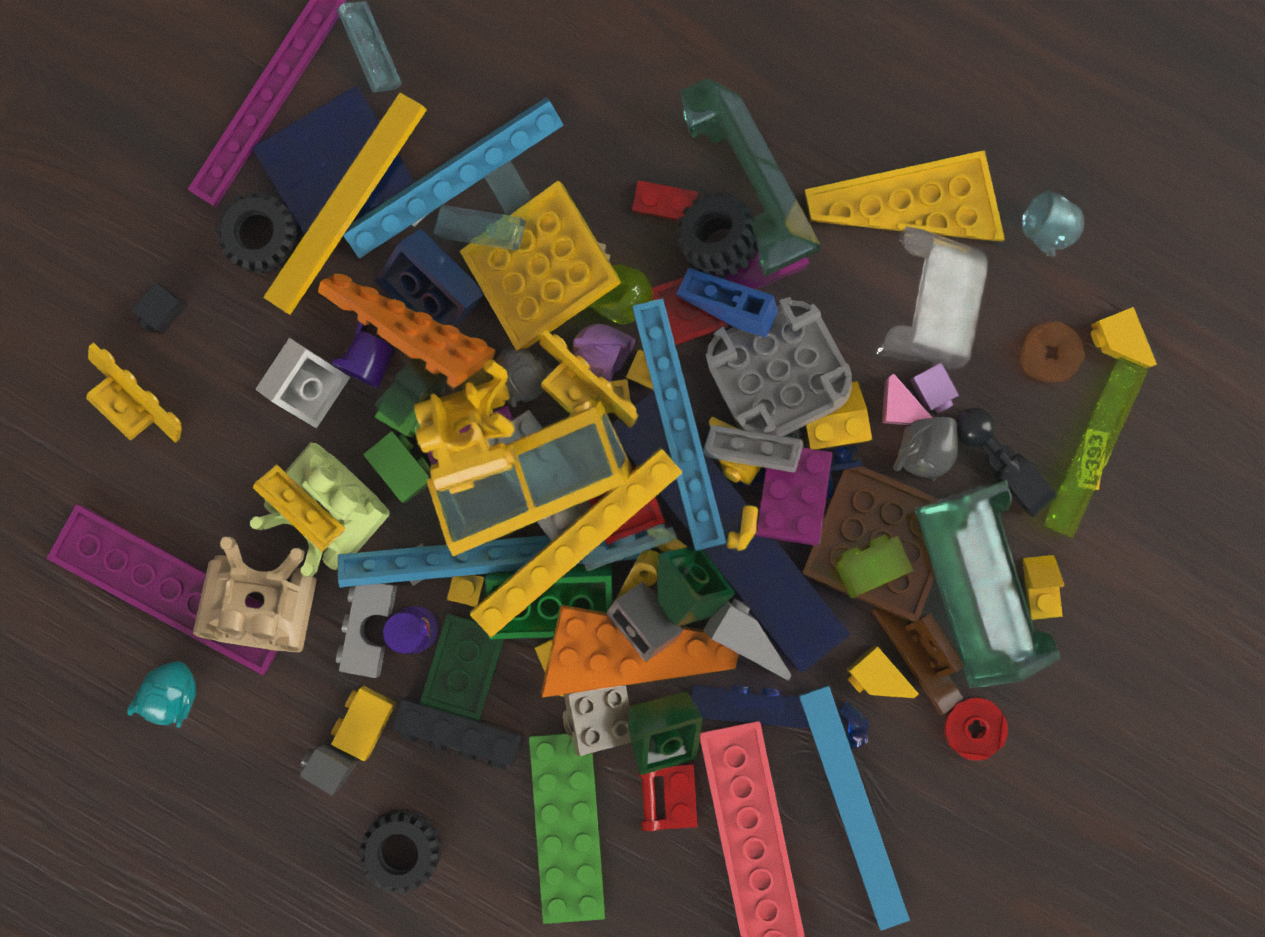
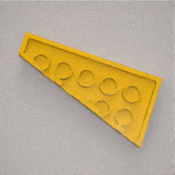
M985 150L804 190L811 222L1000 242L1005 240Z

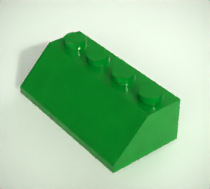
M612 564L574 566L494 636H489V639L554 637L561 605L607 613L613 604ZM517 571L487 573L485 580L486 598Z

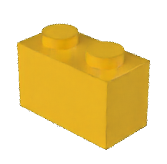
M366 686L359 688L358 692L353 690L345 704V707L349 708L344 720L339 718L331 731V735L335 736L331 745L362 761H366L370 757L397 702Z

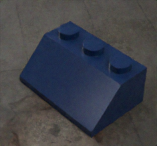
M419 229L398 243L374 280L393 299L403 302L405 307L415 312L429 314L433 318L432 320L456 328L474 311L485 296L480 286L422 229Z

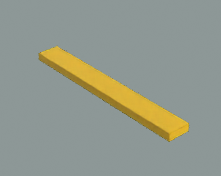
M402 93L398 94L263 298L291 315L427 109L423 105Z

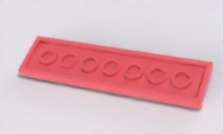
M760 720L702 731L700 741L741 937H805Z

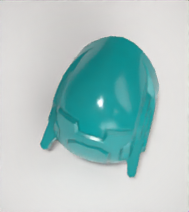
M172 661L149 671L138 688L135 698L127 708V715L138 713L151 723L165 726L176 723V727L180 728L183 720L187 718L197 694L195 680L190 669L180 661Z

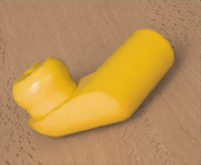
M743 507L739 533L733 531L728 533L727 547L729 549L741 551L747 547L756 533L757 507Z

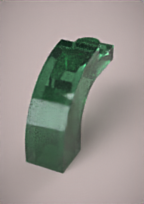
M413 358L395 376V382L374 404L377 410L398 427L412 414L415 404L422 402L435 389L442 394L449 386L446 383L448 377L440 371L433 374L427 370V362L421 358Z

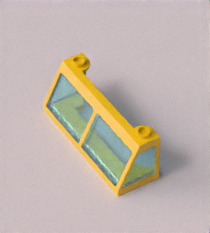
M585 400L572 407L574 412L569 417L505 444L506 446L510 444L513 446L517 456V463H514L510 470L473 481L474 488L451 494L449 489L440 492L436 489L430 475L426 481L452 556L625 484L632 466L600 400L592 404L590 400Z

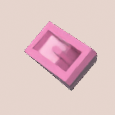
M892 374L885 380L882 423L912 425L916 420L932 418L895 374Z

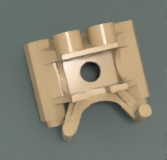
M222 538L220 546L225 550L226 556L216 555L214 560H211L208 564L193 634L197 637L255 648L298 653L303 651L317 581L313 576L302 575L301 568H297L304 559V551L301 548L292 549L279 568L273 571L259 572L249 568L243 562L238 544L234 538ZM252 592L261 593L264 597L263 606L259 609L248 608L245 604L248 594Z

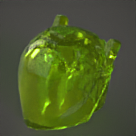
M622 264L613 265L612 267L622 283L590 304L589 307L610 322L618 324L634 322L636 320L632 306L654 301L652 286L643 272Z

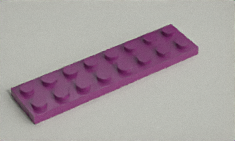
M80 504L75 505L46 559L263 676L266 675L278 651L223 643L197 637L193 634L207 572ZM249 595L245 599V604L248 608L259 609L264 604Z

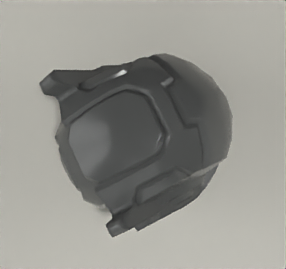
M508 346L495 359L497 364L507 370L508 377L505 384L509 392V400H506V402L512 408L516 406L518 401L530 403V401L540 397L545 391L541 387V382L553 372V369L539 354L527 348L516 351L514 346Z
M949 417L925 418L916 420L911 426L906 427L893 469L900 471L904 468L908 472L919 477L928 478L932 482H935L937 477L948 472L954 465L958 455L956 420Z

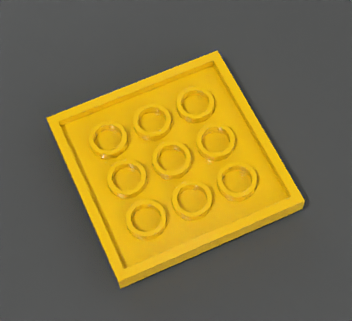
M560 181L552 184L460 251L516 351L529 348L540 340L541 334L545 330L549 333L622 283Z

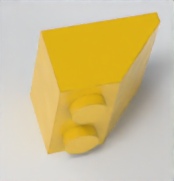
M858 381L852 382L851 395L842 407L803 426L807 449L823 450L872 440L868 412Z

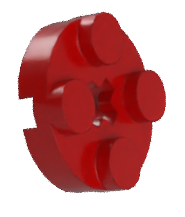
M969 697L961 700L948 711L944 720V735L948 745L960 756L969 760H985L1004 746L1008 735V724L1001 710L993 702L980 697ZM974 720H979V725L984 727L983 732L977 733V737H972L971 731L968 730V725L973 724Z

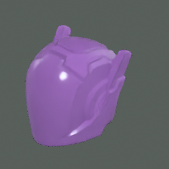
M592 324L583 328L573 340L571 353L575 357L577 355L581 356L589 364V370L598 378L603 377L610 382L613 375L618 374L635 344V339L609 325Z

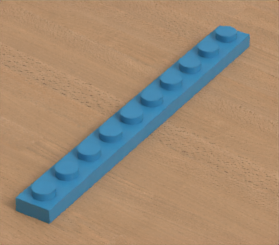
M648 529L610 544H606L604 540L576 565L637 559L641 552L651 550ZM547 535L491 540L455 556H452L447 544L339 554L338 582L340 587L517 571L546 547L551 540Z

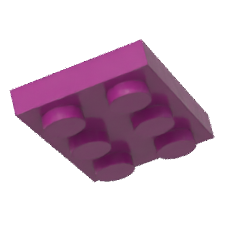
M802 448L795 473L766 468L756 536L819 546L832 452Z

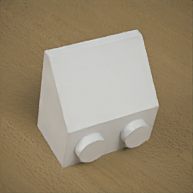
M289 338L256 387V390L273 403L317 428L350 377Z

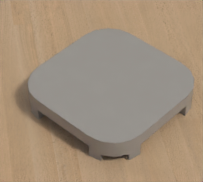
M791 297L779 300L780 305L777 306L778 313L766 338L735 327L726 331L722 327L714 333V338L708 345L706 358L711 376L740 430L784 436L835 412L846 403L851 395L852 374L849 363L846 364L821 318V312L814 304L810 305L804 301L791 300Z

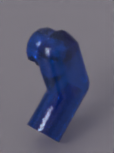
M847 701L840 707L838 713L849 722V745L855 749L861 748L868 739L869 722L859 710Z

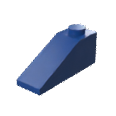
M688 268L676 293L678 298L731 326L764 338L767 337L778 313L774 295Z

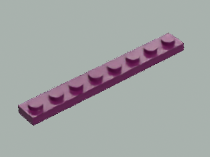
M309 0L187 190L215 208L218 206L347 6L345 0Z

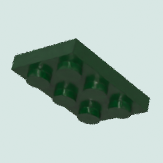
M447 613L420 703L480 720L505 639H489V635L476 621Z

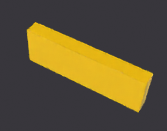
M278 465L268 471L253 486L266 501L321 552L341 536L346 529Z

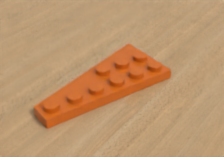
M561 605L541 689V696L543 698L731 670L736 668L739 653L711 639L703 629L680 626L683 631L674 643L645 662L606 612Z

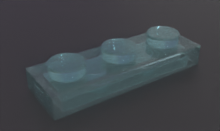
M367 2L343 3L337 8V12L372 92L396 90L402 85V82Z
M441 205L433 234L440 238L518 251L526 221L521 217Z
M660 524L647 529L648 536L636 540L633 534L617 540L618 547L606 551L604 545L597 547L588 554V558L583 559L586 570L588 572L676 539L673 528L665 529L664 524Z

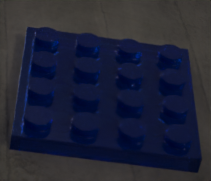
M358 86L353 87L252 148L304 235L379 124L378 119ZM397 154L353 222L415 183L399 154Z

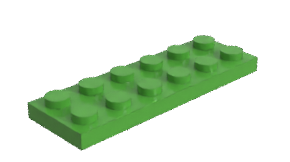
M567 733L529 736L543 924L605 919L593 753L582 756L575 755L573 739Z

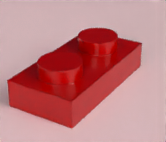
M638 180L632 212L678 221L679 217L685 216L683 210L686 207L691 208L693 206L692 201L697 199L698 192Z

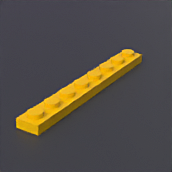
M660 447L629 474L624 485L610 490L471 610V617L490 637L494 636L683 473L681 469Z

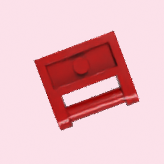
M693 763L679 764L644 775H640L638 772V777L642 778L644 820L641 821L642 831L698 827ZM663 776L666 818H657L654 777Z

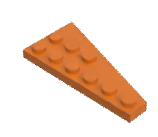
M334 274L320 282L318 293L342 310L358 313L357 320L364 325H369V323L375 325L378 328L377 334L410 358H421L426 361V369L433 374L440 371L448 377L446 383L453 388L482 369L486 361L489 359L493 360L496 350L487 346L485 341L479 338H470L460 333L459 329L454 326L432 320L433 318L429 314L415 312L405 307V304L399 300L388 299L379 295L376 289L358 285L352 282V279L346 275Z

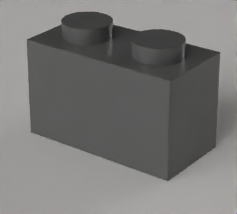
M644 582L616 599L606 613L645 662L673 644L683 631L680 626H675L667 618L664 609L658 603L657 594L649 589Z
M327 741L319 747L316 745L313 750L310 749L300 764L304 768L300 777L333 796L344 786L359 760Z

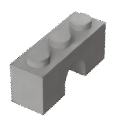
M380 583L350 586L348 602H352L350 615H345L342 624V632L346 633L344 645H339L336 655V663H340V672L372 678L380 676L386 645L371 642L365 634V624L372 615L386 617L392 615L398 585Z

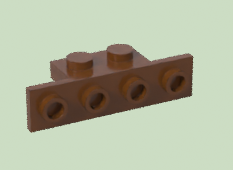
M878 607L872 611L939 714L944 715L960 702L963 696L949 675L960 670L964 664L932 615L929 613L921 616L918 622H911Z

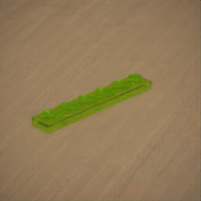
M1122 357L1117 358L1058 488L1057 497L1053 500L1042 526L1066 537H1074L1148 373V369Z

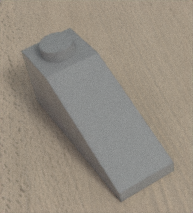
M734 599L732 603L727 601L709 619L704 628L706 634L718 643L789 681L792 676L757 620L748 613L751 608L737 599Z

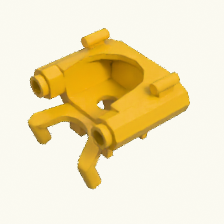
M489 359L483 365V369L494 376L492 381L473 386L472 382L466 384L465 390L441 398L437 397L436 394H432L431 399L414 405L415 415L421 426L416 429L419 446L424 453L432 451L433 457L439 462L431 465L430 471L433 483L440 492L449 489L451 494L474 488L473 481L510 470L512 465L517 463V456L511 444L506 446L502 442L490 446L488 438L510 437L514 433V425L511 421L497 412L493 414V409L504 406L505 401L509 400V392L505 384L508 377L507 370L492 359ZM469 424L471 425V428L464 433H458L462 428L466 427Z

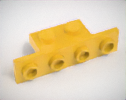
M545 330L541 334L539 344L560 365L541 382V387L570 414L574 412L572 407L585 400H590L591 404L600 400L604 409L608 407L631 428L639 416L634 405L625 398L620 399L613 392L612 385L605 378H598L589 370V364L581 356L577 355L575 357L567 350V345L561 337L556 334L552 336Z
M92 343L88 350V360L107 378L88 392L86 399L130 441L154 422L176 443L180 439L182 431L179 419L173 413L164 411L159 406L157 398L150 391L145 392L137 385L136 378L128 370L123 371L116 365L115 359L110 352L104 348L100 349L95 343Z

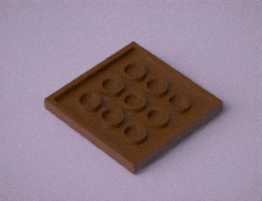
M847 460L823 517L819 546L812 545L800 575L911 622H918L962 508Z

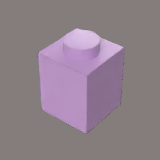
M942 363L909 380L927 412L935 409L938 414L953 406L954 404L951 399L959 396Z

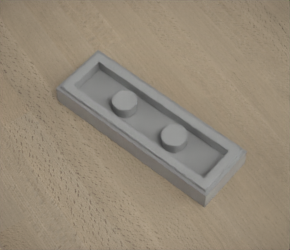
M711 425L703 454L707 458L795 473L803 442L800 439Z

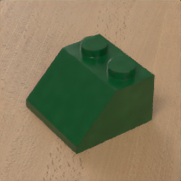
M694 546L663 552L658 556V603L664 609L667 618L675 626L714 616L735 594L703 549L695 551Z
M687 691L630 706L628 730L640 775L697 760L703 716Z

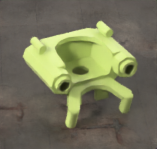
M310 442L285 472L314 500H318L329 511V514L346 528L343 534L328 546L324 553L307 539L309 549L305 563L300 569L304 576L312 577L318 571L322 553L324 555L322 558L323 562L329 568L337 570L338 555L357 553L389 517L390 511L379 498L337 458L317 443ZM268 501L264 503V507L271 514L254 517L250 521L251 527L256 530H266L283 523L292 525Z

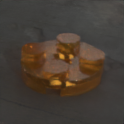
M1060 321L1042 323L1031 329L1023 339L1020 353V361L1026 373L1034 380L1045 383H1060L1071 378L1079 370L1085 358L1083 344L1078 334L1071 327ZM1047 345H1050L1052 348H1058V359L1056 361L1053 358H1045V354L1048 352L1046 349Z

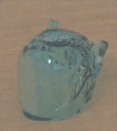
M1046 190V193H1042L1032 200L1022 221L1023 233L1042 252L1052 257L1056 254L1055 249H1065L1074 244L1080 238L1085 226L1081 208L1070 203L1061 194Z

